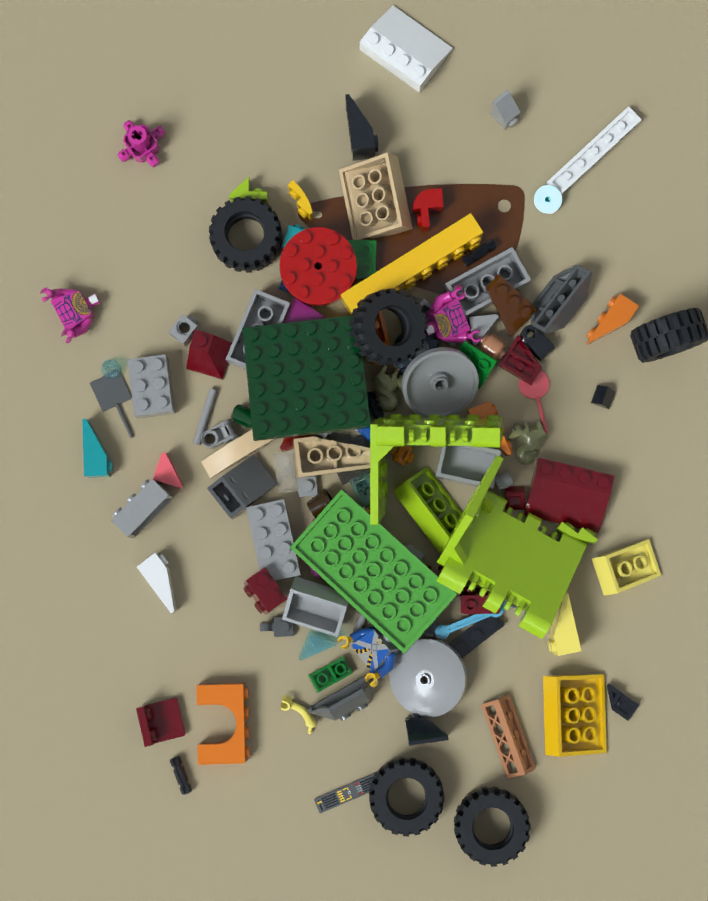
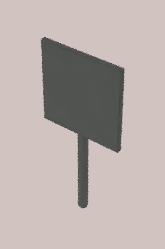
M118 369L91 382L90 385L103 412L116 406L127 432L132 438L133 433L119 405L132 399Z

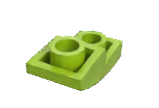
M561 522L555 529L560 534L564 532L587 544L593 545L598 540L595 538L596 534L590 529L581 528L576 533L575 527L568 522Z

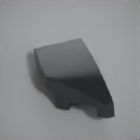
M608 683L607 689L612 710L629 721L639 707V704Z

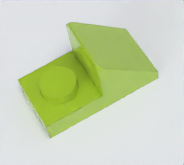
M249 177L229 194L230 202L235 201V197L245 199L246 196L252 197V200H256V198L261 199L264 204H268L269 200L268 192H264L263 189H253V191H250L251 182Z

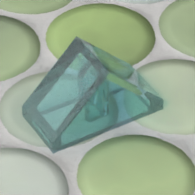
M364 473L349 480L354 494L363 509L370 506V479L368 474Z
M309 631L299 659L301 661L336 646V642Z

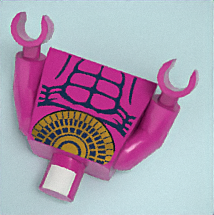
M457 285L453 292L448 291L435 298L430 310L426 313L429 323L428 329L424 330V334H427V336L434 334L436 338L452 343L464 342V340L469 341V339L479 342L482 337L475 338L473 336L474 333L480 332L479 329H473L471 333L467 332L470 331V328L459 302V299H463L466 296V292L457 293V291L462 290L461 285Z
M43 288L40 291V294L45 293L47 297L41 299L43 302L52 298L50 301L65 328L61 337L63 335L69 336L65 341L66 343H70L72 338L87 333L93 322L92 319L95 317L91 308L100 304L95 293L85 298L83 293L76 289L60 288L50 290L49 288Z

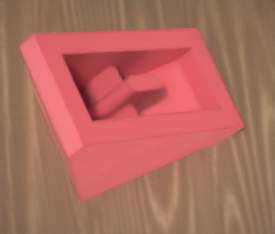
M166 452L161 453L153 479L179 489L184 488Z

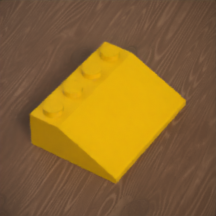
M604 674L543 676L545 755L564 757L607 753Z

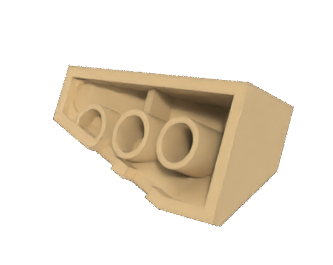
M313 436L293 439L296 478L370 468V448Z

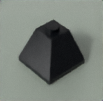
M409 714V718H405L409 746L449 740L447 733L428 718L419 716V714Z

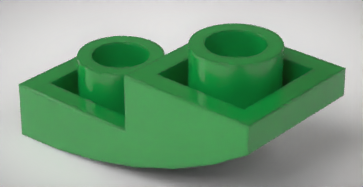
M343 656L313 672L308 677L318 693L353 674Z

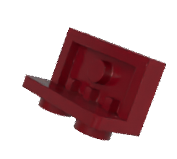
M469 586L463 588L459 594L461 614H495L482 607L490 591L487 590L484 597L479 595L481 588H475L472 591L468 589Z

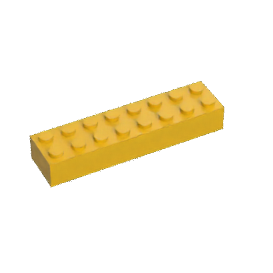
M468 214L340 294L341 303L349 315L352 316L353 309L358 308L357 303L365 299V296L383 289H395L396 291L410 290L416 285L415 282L418 280H426L432 275L431 272L434 270H442L448 265L447 262L450 260H458L464 255L463 252L466 250L477 248L482 240V229L472 214Z

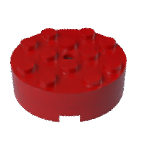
M323 227L308 228L294 235L285 245L280 257V275L287 290L297 300L312 306H328L340 301V294L353 287L357 275V260L350 243L338 232ZM322 265V268L317 270L316 266Z

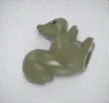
M385 365L372 381L374 382L375 391L379 395L377 398L379 407L383 411L391 412L399 405L398 396L394 391L397 388L402 390L403 374L397 378L399 371L396 370L393 374H389L387 372L388 366Z
M540 420L536 421V426L530 427L527 422H524V428L519 423H515L510 436H508L509 440L521 437L523 444L515 451L516 459L521 464L529 465L534 462L538 456L536 451L544 445L547 439Z

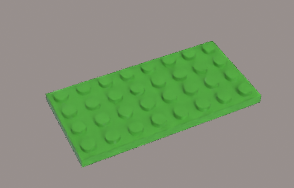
M342 489L290 547L404 654L408 652L458 595L455 591L436 581L438 576L380 523L379 525H370V514Z

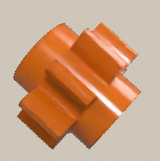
M408 445L394 446L390 453L394 455L392 460L402 466H405L406 462L411 464L415 456L411 454L413 448Z

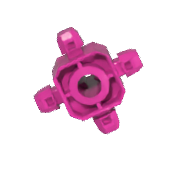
M131 120L125 122L124 128L127 134L124 135L123 142L127 148H123L118 152L117 155L120 160L126 162L133 156L136 162L144 163L147 161L153 168L158 166L160 163L156 154L159 153L160 146L156 139L159 138L160 140L166 133L162 126L153 128L151 132L146 125L136 126Z

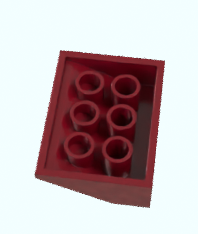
M538 458L533 472L524 515L527 516L530 512L542 520L558 524L568 522L575 528H588L595 533H599L615 476Z

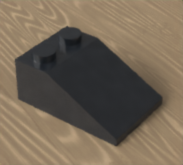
M345 94L353 161L375 157V152H378L377 134L374 135L373 128L351 96Z

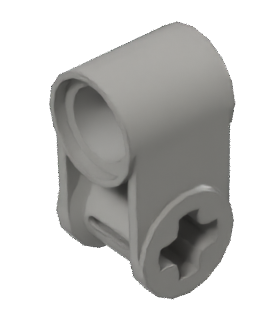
M225 420L205 431L201 436L202 444L207 449H215L238 438L239 434L235 432L231 424L232 420ZM208 435L215 436L216 439L213 444L205 442V438Z

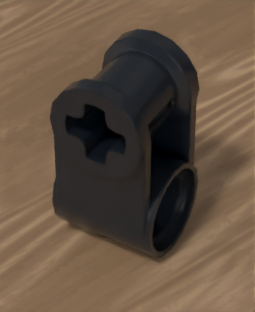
M527 325L520 333L524 344L539 361H542L555 349L553 343L532 325ZM532 331L534 334L528 338L526 336L527 332Z

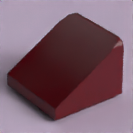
M510 486L505 489V499L508 500L505 505L506 510L509 507L513 508V510L525 509L524 486Z

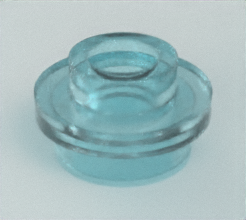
M107 360L102 364L101 372L106 378H115L120 373L121 368L117 361Z

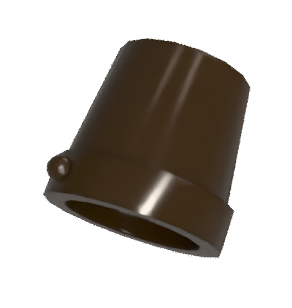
M324 488L307 502V506L315 518L331 502L332 497Z

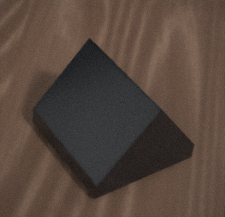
M597 385L591 403L609 410L615 391L607 386Z

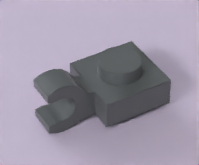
M273 617L274 623H260V631H274V637L293 636V623L282 620L283 617Z

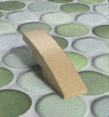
M250 430L201 461L209 477L212 478L275 439L254 441L253 432Z

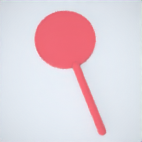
M540 371L532 386L519 379V389L525 397L536 399L545 433H548L540 398L549 389V379L543 371Z

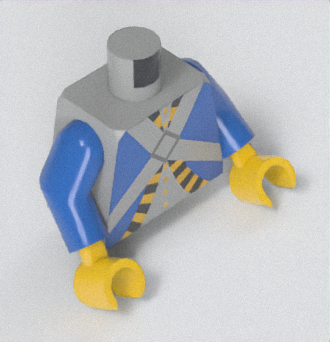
M375 627L362 628L351 633L348 638L340 636L337 639L338 642L342 640L347 641L345 645L341 646L342 649H347L350 643L353 642L351 646L371 672L365 676V681L368 682L371 678H374V681L370 683L371 687L377 686L378 679H382L393 670L396 653L399 649Z

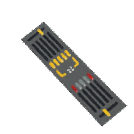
M377 773L314 799L319 813L369 793L372 779Z

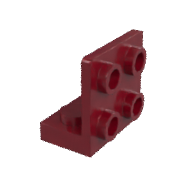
M177 698L136 708L145 747L186 735Z

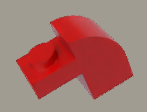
M442 188L424 190L414 200L412 212L413 214L420 213L417 215V225L421 226V232L429 231V212L443 211Z

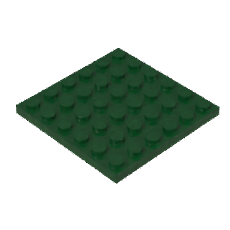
M353 315L242 328L254 441L370 428L363 356L358 353L359 347H354L352 343L355 341L354 336L350 337L349 331L353 330L352 326H349L350 319L354 318Z

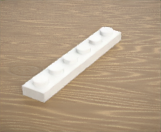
M628 106L548 180L546 184L555 186L562 195L638 125L642 119Z

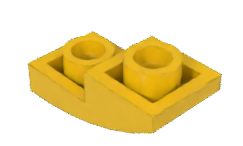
M292 180L288 184V189L290 191L289 195L297 201V212L303 218L308 217L312 220L314 217L309 200L298 184Z

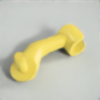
M283 696L281 709L287 711L291 708L300 713L305 720L306 726L309 727L307 732L311 734L312 728L317 726L314 717L304 706L293 702L291 696Z

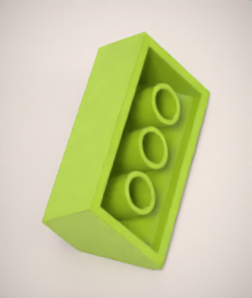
M426 467L406 480L393 492L433 546L441 553L462 512L430 469Z

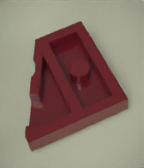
M519 335L516 336L499 364L500 368L531 386L542 369Z

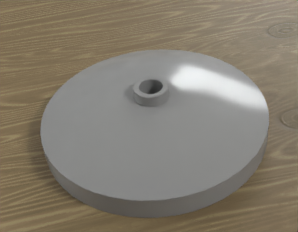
M448 347L430 349L418 355L407 366L402 378V393L409 408L416 414H421L424 418H428L429 414H439L440 416L458 414L472 402L477 393L479 384L478 373L471 359L463 352Z
M433 638L418 639L406 654L399 650L396 654L394 668L390 671L389 675L391 689L397 701L409 712L419 714L422 717H437L449 712L460 702L467 685L466 668L460 655L447 643Z

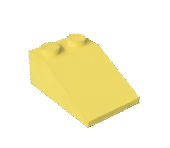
M649 539L592 558L604 596L620 593L662 576Z
M565 593L552 622L549 634L550 640H547L549 651H552L557 656L581 651L568 593Z

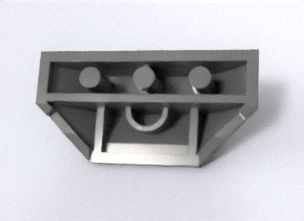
M576 264L572 268L554 275L532 304L537 310L531 316V325L546 334L565 328L587 299L592 272Z
M365 676L310 706L307 708V711L335 721L339 718L343 721L351 716V711L355 709L361 711L368 706L367 702L370 701L373 691L370 683L374 681V678L366 682Z

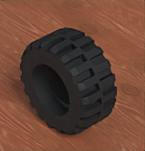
M246 196L245 199L235 197V201L230 202L228 200L223 208L219 207L216 210L217 214L212 216V224L209 226V239L217 258L226 267L234 268L237 272L245 270L246 273H251L253 269H257V271L262 270V266H268L272 263L271 260L273 258L276 259L278 250L282 246L283 234L278 216L269 204H264L258 198L252 200L250 196ZM251 219L259 222L263 228L264 237L262 242L251 250L235 249L228 239L229 230L236 222Z
M383 289L365 296V299L357 303L358 308L353 309L352 315L354 318L350 319L349 326H352L353 329L349 331L350 337L354 336L355 341L352 343L354 347H359L358 353L361 356H367L366 359L371 363L376 362L378 365H392L413 358L416 355V351H420L423 347L421 341H425L427 334H424V330L428 329V323H424V318L427 317L425 312L422 313L420 310L422 308L419 302L415 303V298L411 294L406 296V292L402 290ZM383 309H388L395 313L401 322V336L395 345L389 346L383 343L376 334L375 319L379 311Z
M689 308L644 323L631 331L630 337L638 360L645 363L672 356L701 345L708 340V328L702 311L698 308Z
M401 757L398 760L387 762L388 764L382 766L377 774L374 775L370 785L369 801L374 818L385 830L388 829L395 835L403 834V836L409 837L410 834H415L416 836L424 830H429L430 826L438 821V817L443 811L445 796L438 775L432 767H429L423 761L416 760V758L410 757L408 759ZM402 778H412L418 781L425 791L423 806L419 811L411 815L397 813L392 809L388 801L390 787L395 781Z
M481 787V790L470 792L471 794L468 797L465 796L462 799L461 805H458L456 809V816H454V832L462 851L471 860H476L484 866L490 864L491 867H497V864L501 863L506 865L509 860L518 858V853L520 851L523 852L526 848L525 843L529 841V830H531L529 816L522 803L515 795L498 787ZM486 808L502 810L510 821L509 834L503 841L497 844L481 842L473 830L475 817Z

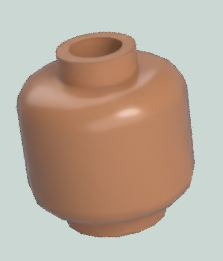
M486 334L477 344L479 346L478 349L498 361L506 354L504 351L506 343L496 334Z

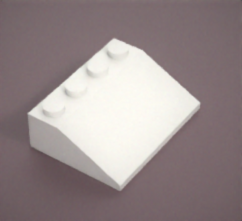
M392 6L380 17L360 41V50L419 93L453 49L395 6Z

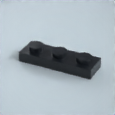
M488 617L474 623L448 645L454 648L461 658H464L502 628L504 623L499 617Z

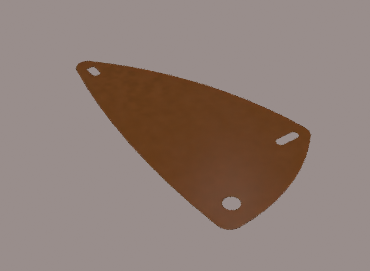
M444 184L404 187L413 229L394 235L369 239L376 240V271H379L471 213L483 231L482 240L479 242L480 245H485V242L493 239L497 247L491 252L488 251V254L479 260H474L473 264L466 266L462 258L473 251L468 249L463 252L464 255L458 260L452 259L447 262L448 265L442 270L436 269L431 272L432 275L426 280L420 279L415 282V287L443 294L446 293L444 289L445 283L511 247L516 251L524 217V192L515 185ZM442 188L443 211L429 212V231L421 232V226L417 225V215L420 213L413 214L412 212L414 200L424 190ZM344 196L310 203L312 211L322 212L321 218L310 220L308 217L303 218L298 213L300 220L310 228H328L338 232L346 240H353ZM501 200H508L510 202L511 208L508 212H501L498 209V203Z

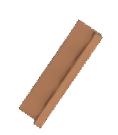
M504 695L496 700L482 703L481 707L507 779L526 775L536 769L510 695ZM494 705L497 712L496 716L491 714L488 706ZM497 724L503 729L502 735L497 732ZM504 743L509 746V749H510V752H509V753H507L506 751H504V748H503V744H504ZM510 762L516 765L517 772L511 771Z

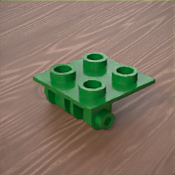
M347 240L352 246L357 260L356 278L366 279L376 273V240Z
M464 340L459 351L466 354L473 362L478 373V389H480L497 360Z

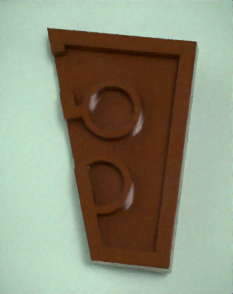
M499 274L485 288L510 337L537 310Z

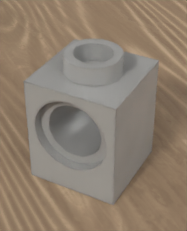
M182 314L169 330V334L186 347L193 338L195 329L199 330V327L196 325L198 321L190 315L186 317ZM183 325L190 326V330L187 333H181L180 330Z

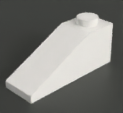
M154 553L138 565L137 568L170 613H175L177 611L170 570L167 566L169 562L163 554Z

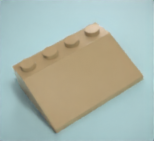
M387 152L339 169L353 240H369L413 229L398 156Z

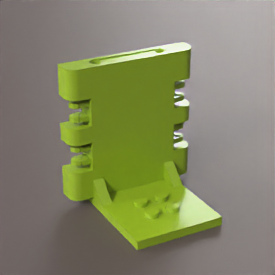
M390 414L388 417L376 419L370 424V525H379L387 513V453L394 446L430 445L431 447L472 446L500 448L503 439L504 417L487 415V418H480L479 415H467V418H460V415L456 414L448 416L429 414L428 418H421V414H409V416Z
M496 455L467 503L437 563L444 567L436 581L460 594L467 581L470 580L469 590H474L476 585L481 586L479 595L484 597L487 590L490 591L482 607L496 614L505 599L506 603L503 607L505 610L510 609L512 604L516 605L515 615L518 617L522 610H525L518 626L543 639L552 625L587 543L564 532L556 541L558 533L553 531L550 537L545 535L547 527L544 525L538 531L542 519L530 512L523 522L521 520L524 514L519 513L516 518L511 516L513 508L509 507L506 513L503 512L508 500L488 490L504 459Z

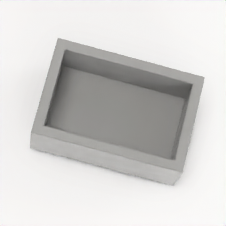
M167 355L127 359L134 416L139 419L175 414L170 365Z
M472 446L442 447L435 478L478 487L496 455L500 456L501 451ZM495 477L488 490L493 489Z
M154 479L151 481L146 480L140 486L142 490L137 495L135 493L132 494L126 501L128 504L123 509L121 507L117 509L112 515L114 518L111 521L129 538L134 539L174 498Z
M295 576L282 620L338 637L349 602L332 587Z

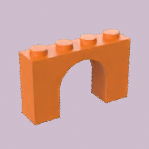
M245 683L196 685L197 705L225 706L232 711L236 719V730L229 740L199 743L197 745L198 765L245 764L246 758H250V747L246 746V739H249L250 734L249 727H246V719H249V707H245V699L249 698L248 687H245Z

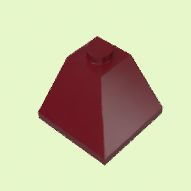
M195 329L189 347L186 369L223 380L228 364L226 357L232 342Z

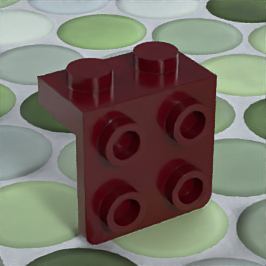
M266 567L244 582L243 590L249 598H254L256 601L254 606L260 614L264 613L267 615L287 600Z

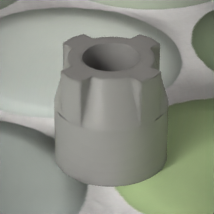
M508 471L495 478L499 490L514 485Z

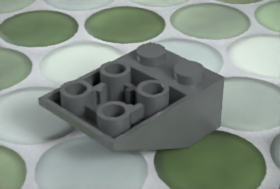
M252 455L220 477L207 489L230 519L233 520L245 511L246 507H250L278 484L258 458Z

